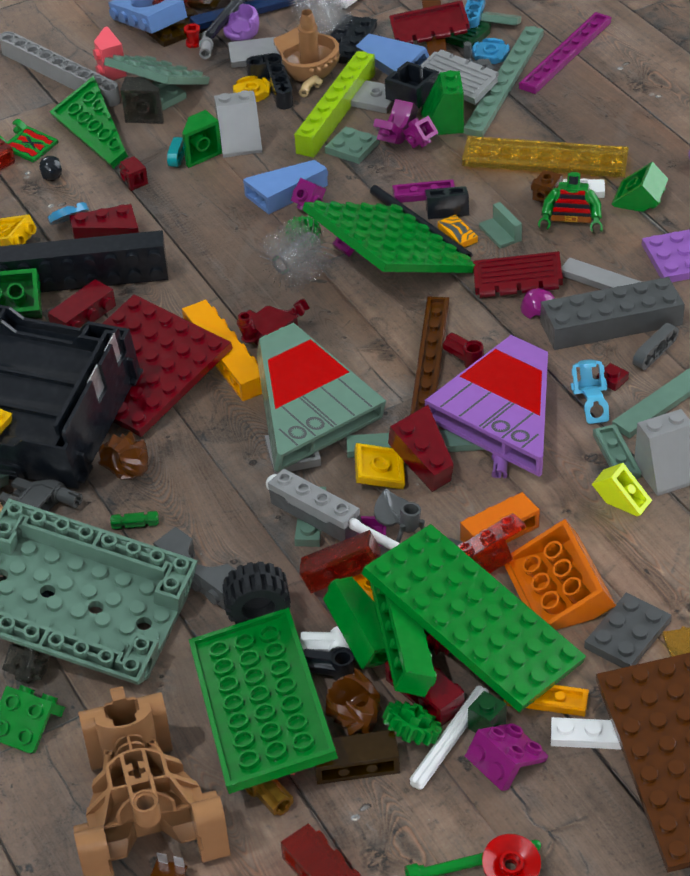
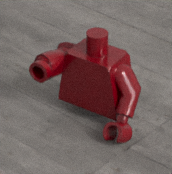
M300 299L289 310L265 306L257 313L252 310L241 312L237 320V325L242 334L241 340L245 343H255L258 346L259 338L264 335H268L292 323L298 326L297 318L303 316L305 311L310 309L305 299Z

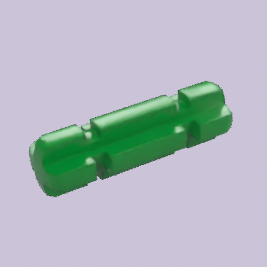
M148 511V514H144V512L126 513L124 516L114 514L110 517V524L112 529H122V526H125V528L145 527V524L157 526L159 524V514L157 511Z

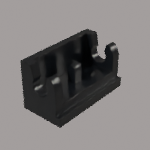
M466 186L425 190L428 219L447 218L453 215L457 217L469 216V194Z

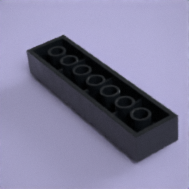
M163 230L0 246V271L36 268L40 277L41 293L82 289L95 279L107 286L168 280Z

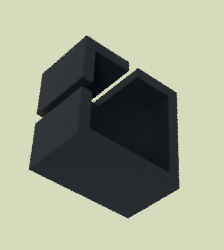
M408 61L405 62L397 71H394L385 78L386 99L393 102L395 99L414 103L418 108L422 107L439 75V71L424 67L422 81V66Z

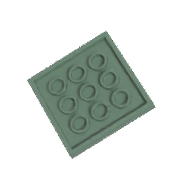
M113 55V58L105 57L104 61L105 66L164 84L208 85L210 77L203 75L202 71L187 70L188 67L182 65L173 66L172 62L161 60V62L156 61L157 58L152 56Z

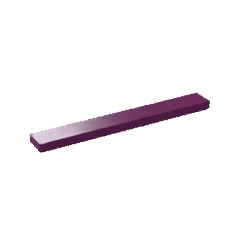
M595 12L519 82V89L536 94L611 23V17Z

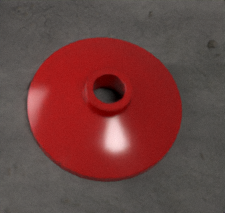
M503 834L492 839L485 847L482 856V867L486 876H538L541 869V857L535 845L527 838L517 834ZM507 863H513L516 866V868L514 870H509L506 868L505 865Z

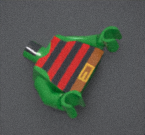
M568 173L567 182H559L558 188H553L544 199L541 212L543 217L538 222V228H540L542 221H546L548 223V230L551 225L549 217H551V221L591 223L590 230L593 233L594 225L599 224L600 232L603 231L604 227L600 222L602 218L601 202L596 193L589 189V184L580 183V173Z

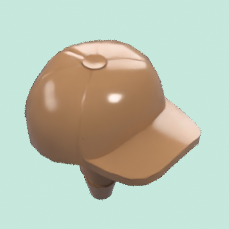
M310 9L302 10L298 27L274 38V46L281 55L282 64L285 66L287 74L298 82H305L314 75H318L321 79L326 78L339 61V43L332 36L318 32L317 24Z

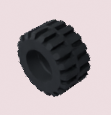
M258 561L257 563L249 562L247 565L237 566V569L231 570L228 573L229 576L223 580L222 589L226 615H228L231 622L235 621V624L288 607L290 609L291 607L286 575L282 572L281 568L278 566L274 567L272 563L264 564V562Z

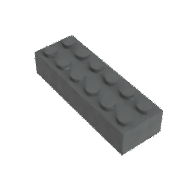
M665 277L541 301L540 323L553 349L558 350L659 330L665 323H670L674 326L683 325L685 304L670 278Z

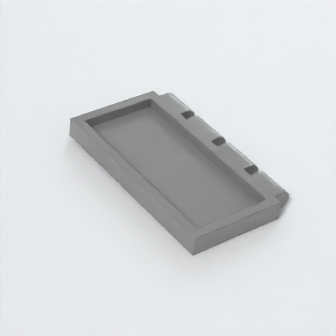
M442 49L439 52L434 51L421 64L422 81L424 67L439 71V73L449 70L460 71L464 100L474 105L498 82L499 72L487 67L485 68L475 62H469V60L457 55L453 56L452 53Z

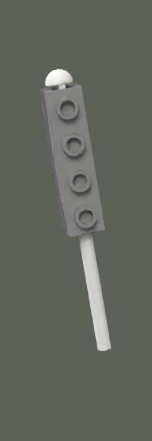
M283 469L278 474L270 475L266 480L271 504L345 544L358 533L390 550L400 544L362 524L360 508L286 469Z

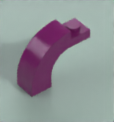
M395 99L388 121L376 118L374 120L373 127L378 130L377 140L393 144L403 143L406 139L403 131L409 127V122L416 119L419 108L412 102Z

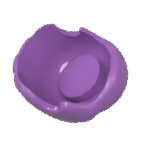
M249 4L239 5V10L230 14L228 24L223 28L225 37L233 42L254 38L259 30V15L256 8Z

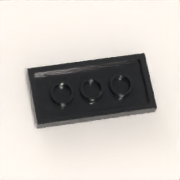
M342 15L330 35L339 43L340 56L338 63L348 64L358 51L356 45L368 34H373L375 31L377 19L352 15Z

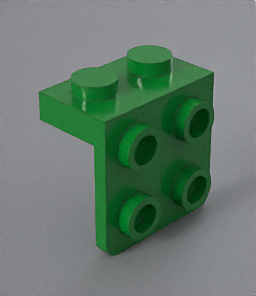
M22 685L19 686V689L6 686L0 700V742L33 754L38 748L50 714L62 717L65 707L56 704L58 698L44 693L41 698L34 696L35 690Z

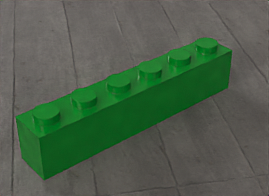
M370 582L394 689L397 692L425 697L430 687L435 685L437 674L432 664V654L429 652L427 635L424 632V628Z

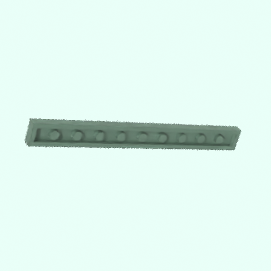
M526 26L498 71V82L478 103L464 126V134L483 138L541 41L544 29L535 26Z

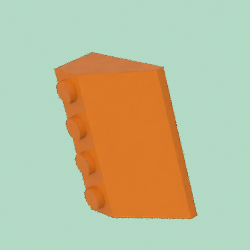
M566 519L501 559L521 601L555 630L594 620L616 606L578 533Z

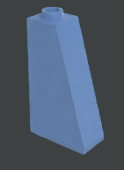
M368 34L356 45L359 52L364 51L375 54V67L388 76L397 71L407 61L421 65L429 57L427 49L423 46L373 34Z
M311 160L243 179L244 193L249 200L267 214H271L293 203L290 200L300 178L321 187L328 186V171L325 166L316 160Z

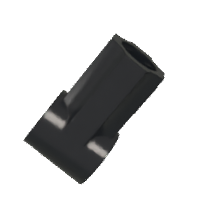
M339 647L332 652L307 648L303 651L310 673L332 675L336 681L345 675L354 673L355 660L349 648Z

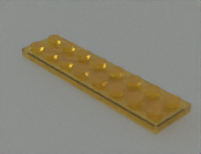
M467 136L462 166L509 169L513 171L526 170L531 172H542L543 170L554 173L577 172L583 175L618 178L625 177L629 147Z

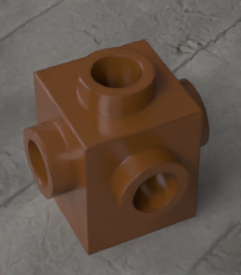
M543 170L532 181V200L544 203V199L553 188H558L559 182H562L563 175Z

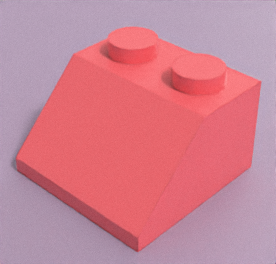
M108 26L104 27L94 40L95 49L93 50V55L97 61V66H95L96 72L111 80L126 77L125 71L104 65L105 57L113 58V55L124 56L122 43Z

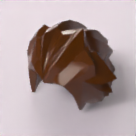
M131 431L127 435L122 433L120 437L113 434L108 442L99 447L100 460L98 464L115 474L120 480H132L136 477H141L148 470L149 457L146 443L143 439L136 441Z
M354 668L353 674L339 678L327 690L325 715L334 718V722L346 727L348 735L372 732L377 722V714L382 710L380 694L373 683L357 668Z

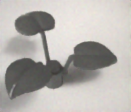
M387 488L380 494L375 504L374 517L384 526L390 527L397 523L400 525L396 542L400 543L404 531L412 533L418 527L421 530L425 528V520L420 519L421 507L417 503L408 502L396 496ZM447 537L470 558L476 555V551L470 546ZM382 546L368 548L361 557L362 569L389 550Z

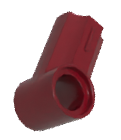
M451 332L443 342V349L463 360L466 369L484 356L483 343L478 340L468 341Z

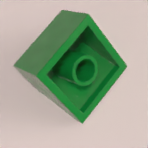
M204 110L188 117L182 136L186 166L190 168L222 154L219 121L213 115Z
M652 161L621 181L612 205L639 212H644L649 208L653 209L661 202L660 198L666 190L665 186L668 178Z

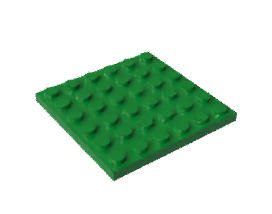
M318 200L304 203L302 209L304 212L382 272L474 273L475 264L468 255L456 251V246L445 243L442 236L430 232V228L427 225L416 222V217L411 214H405L402 211L403 208L399 205L391 204V206H386L380 203L376 205L368 203L354 204L352 202L340 204L335 201L324 203Z

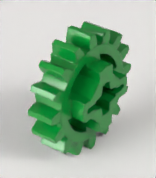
M398 700L395 703L389 702L382 716L384 718L383 723L389 725L388 730L397 732L396 736L402 737L401 740L408 743L414 741L417 745H420L422 742L426 746H429L430 743L435 744L442 731L440 727L441 722L435 721L436 716L428 714V710L423 709V706L416 703L410 705L405 701L402 704Z

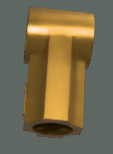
M278 779L245 789L250 796H257L273 815H283L293 804V797L281 785Z

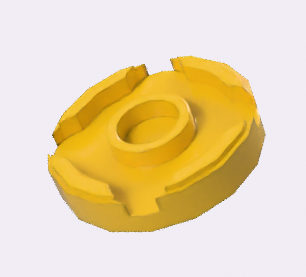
M254 75L245 76L238 79L236 84L233 85V93L253 90L256 102H259L270 95L271 86L266 78L258 79V76Z

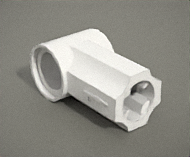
M338 626L334 627L330 632H301L300 643L303 651L307 648L332 652L339 647L349 648Z

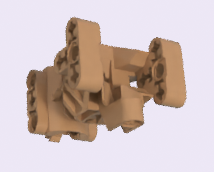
M123 686L111 688V702L105 703L101 707L78 712L91 771L103 768L93 779V796L86 812L87 823L73 826L84 876H115L111 861L127 858L138 837L161 831L179 843L197 840L202 863L231 856L220 796L217 795L216 790L202 793L199 784L184 772L181 761L178 758L164 754L173 751L162 692L138 698L125 697Z

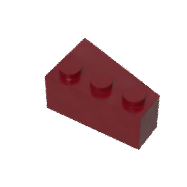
M122 204L116 207L100 208L95 211L69 215L74 239L139 233L131 204Z
M429 405L390 426L388 444L431 492L451 481L454 463Z

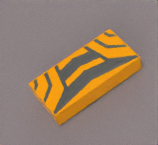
M456 215L438 221V228L464 248L478 242V236Z

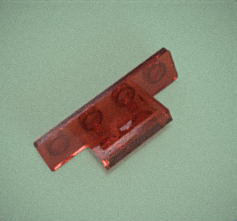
M512 513L503 517L489 528L482 530L466 542L459 544L458 547L490 574L513 560L506 540L525 529L526 526L520 518Z

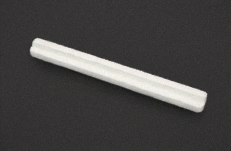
M481 685L475 687L410 777V785L418 790L425 787L467 728L468 707L483 691L489 693L487 688H483Z

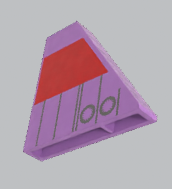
M510 335L425 400V406L429 405L438 426L538 477L542 475L548 352Z

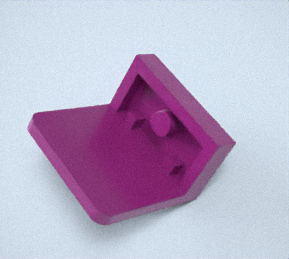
M505 724L478 729L465 757L501 791L509 790L520 767L546 762L548 755L542 750L540 744L532 741L523 733L521 727L516 724Z

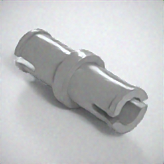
M204 31L199 42V55L203 59H208L211 56L214 42L213 39L206 37V31Z

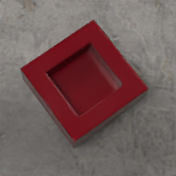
M609 363L604 368V378H606L607 387L614 391L619 389L629 379L628 371L612 363Z

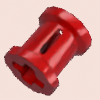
M194 23L184 26V32L187 37L186 46L188 48H197L201 40L199 38L200 26Z

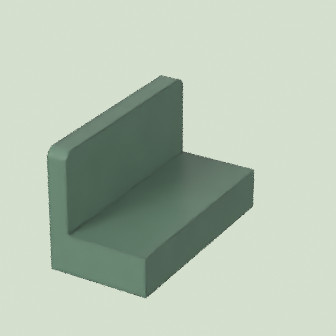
M501 202L493 204V218L480 222L479 228L499 248L522 241V223Z

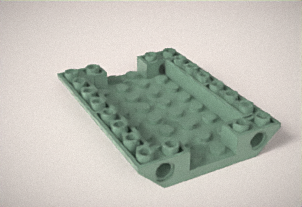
M8 498L0 512V575L7 577L6 580L0 582V638L139 685L149 678L188 598L198 560ZM47 590L55 593L53 596H50L48 598L43 597L41 595L44 591ZM92 607H100L102 609L97 614L91 613L89 610ZM141 623H147L151 627L141 630L137 626Z

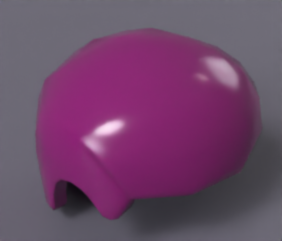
M540 288L531 289L523 298L520 306L521 312L529 319L535 315L540 316L541 301L555 299V297L547 290Z

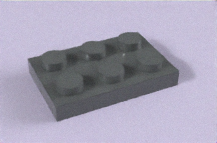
M626 592L585 640L584 648L621 668L636 665L670 624L672 615Z

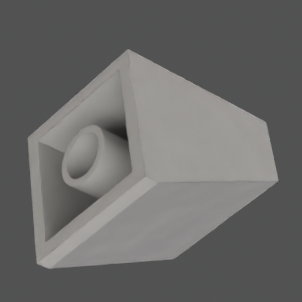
M244 90L238 93H223L214 96L223 158L263 152L254 91Z
M682 409L637 423L635 461L641 470V475L657 496L690 486V419Z

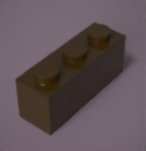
M380 730L373 733L352 734L332 738L338 759L314 766L317 785L399 774L400 759L395 731Z

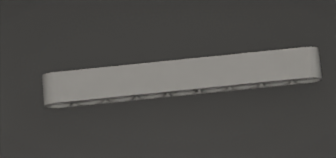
M7 31L0 34V45L4 56L73 90L78 89L94 76L107 106L112 107L120 103L117 82L14 32Z

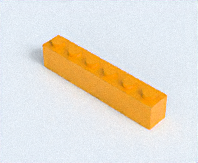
M207 300L182 308L183 319L231 342L233 349L215 366L240 399L246 401L261 395L262 388L256 358L250 356L245 344H241L238 341L236 333L230 331L225 319L219 317L214 306L211 307Z

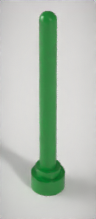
M531 840L539 851L541 849V842L539 840ZM483 853L424 867V865L418 866L417 863L406 865L404 867L405 876H441L482 865Z

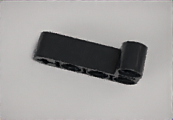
M269 53L247 58V76H258V79L266 78L270 82L271 92L277 108L283 110L290 109L293 106L292 86L286 68L282 64L281 55Z

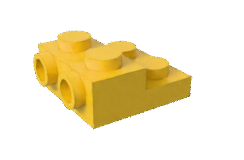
M29 214L0 218V246L26 244V241L36 233L37 227Z

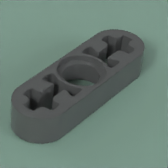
M665 323L636 351L633 357V365L646 370L675 342L679 328L670 323Z

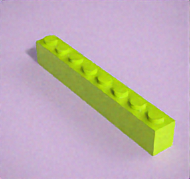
M357 51L295 132L296 154L313 158L316 156L352 107L351 100L366 80L371 81L374 77L375 54L364 51Z

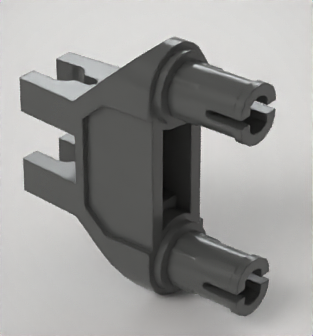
M18 477L11 483L12 487L17 489L14 492V496L4 492L0 494V502L3 504V507L9 498L46 511H50L59 502L77 508L83 499L82 494L67 489L62 482L57 480L30 482Z

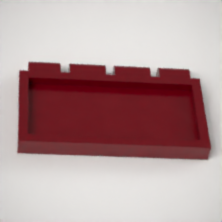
M462 0L389 15L394 39L414 44L413 41H417V44L432 41V37H435L436 40L451 37L450 33H454V36L465 34L470 29Z
M560 251L473 261L475 264L476 295L480 294V298L496 297L495 293L500 292V296L517 294V290H522L523 294L531 289L543 287L547 291L559 290V286L563 285Z

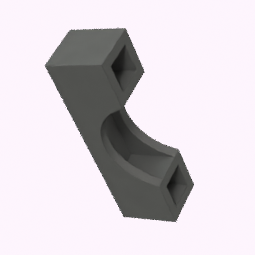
M174 527L153 543L155 547L192 559L195 557L193 539L177 527ZM197 564L191 588L205 595L212 604H217L225 610L222 589L223 580L229 576L228 573L231 570L236 569L229 564L216 567H206Z

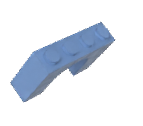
M112 0L108 2L109 14L113 20L151 34L187 18L183 0H165L158 4L156 0Z

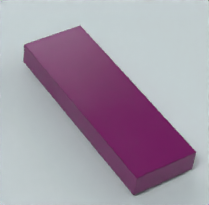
M452 179L392 185L394 198L401 203L425 200L426 189L455 187Z

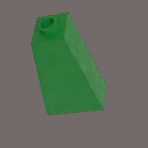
M352 576L333 580L329 584L328 591L323 600L359 666L362 669H367L385 664L388 659L375 602Z

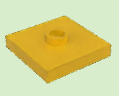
M356 443L354 448L356 483L404 489V461L393 448Z

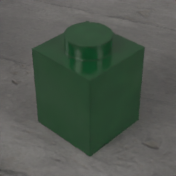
M483 691L468 707V729L476 733L478 729L505 725L507 703Z

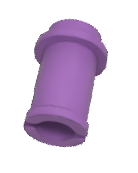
M492 453V460L494 461L492 477L501 478L503 473V478H506L509 461Z

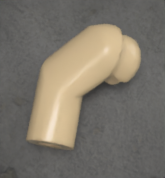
M318 75L307 79L301 86L300 96L307 97L312 86L319 88L323 80Z

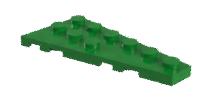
M94 76L49 111L54 119L110 167L115 168L128 157Z

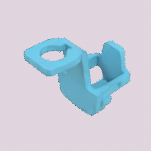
M591 359L581 360L572 365L573 383H571L573 394L582 393L587 399L584 405V412L588 424L607 422L609 420V405L601 392L607 390L606 378H604V365H602L601 361ZM598 364L599 379H594L592 367H596ZM576 367H580L581 379L579 382L577 379ZM596 401L603 407V414L598 418L592 417L590 414V409L594 405L593 402Z

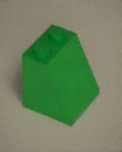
M449 70L440 72L421 109L422 119L429 115L438 131L436 135L464 133V92L460 71Z

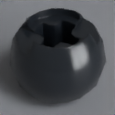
M55 156L42 158L39 162V168L43 179L47 181L59 179L62 174L59 159Z

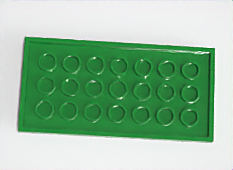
M432 524L366 565L361 573L519 713L580 666L586 658L585 654Z
M289 607L189 639L223 777L229 794L338 759Z

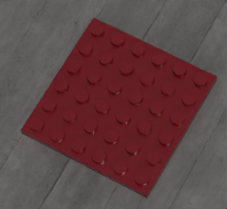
M135 294L132 295L102 323L130 329L139 366L143 369L136 386L131 387L113 422L142 437L233 349L231 342Z

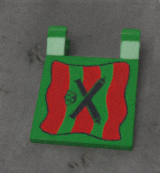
M20 119L12 122L13 125H16L13 131L17 135L8 142L0 135V149H4L33 163L58 143V139L27 126Z

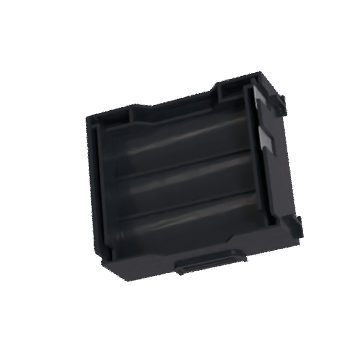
M0 305V408L13 413L11 423L0 434V474L9 475L11 480H15L16 477L27 481L28 479L38 481L57 480L66 487L79 489L81 483L85 484L93 469L91 464L99 447L103 443L131 387L136 386L143 372V369L139 366L130 329L87 321L80 328L24 318L13 308Z

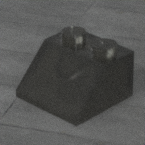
M125 77L120 90L125 123L163 124L164 118L160 89L144 77Z

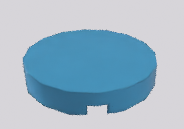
M485 38L483 42L479 43L477 41L472 46V56L476 61L479 59H489L491 64H497L505 61L509 54V45H506L505 41L497 38Z
M80 202L76 204V208L74 206H66L56 210L51 215H48V221L51 225L69 221V215L88 212L87 203Z

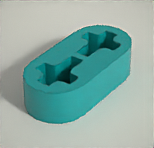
M173 137L167 153V164L170 167H179L185 153L183 137Z

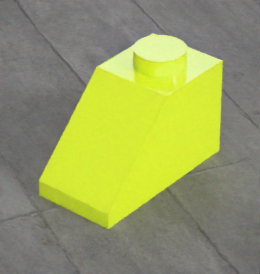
M624 463L604 469L592 483V486L607 504L635 516H640L652 501Z

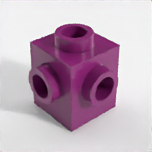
M429 115L422 120H419L418 117L408 123L409 127L403 131L406 140L412 148L418 145L421 148L432 142L430 138L438 134Z
M300 178L293 190V196L290 201L297 203L296 208L302 210L305 202H315V200L323 202L326 189Z

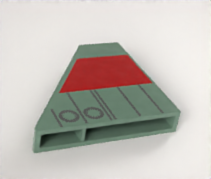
M295 323L281 327L279 330L259 338L256 356L273 465L276 472L297 463L341 440L346 435H350L383 417L386 400Z

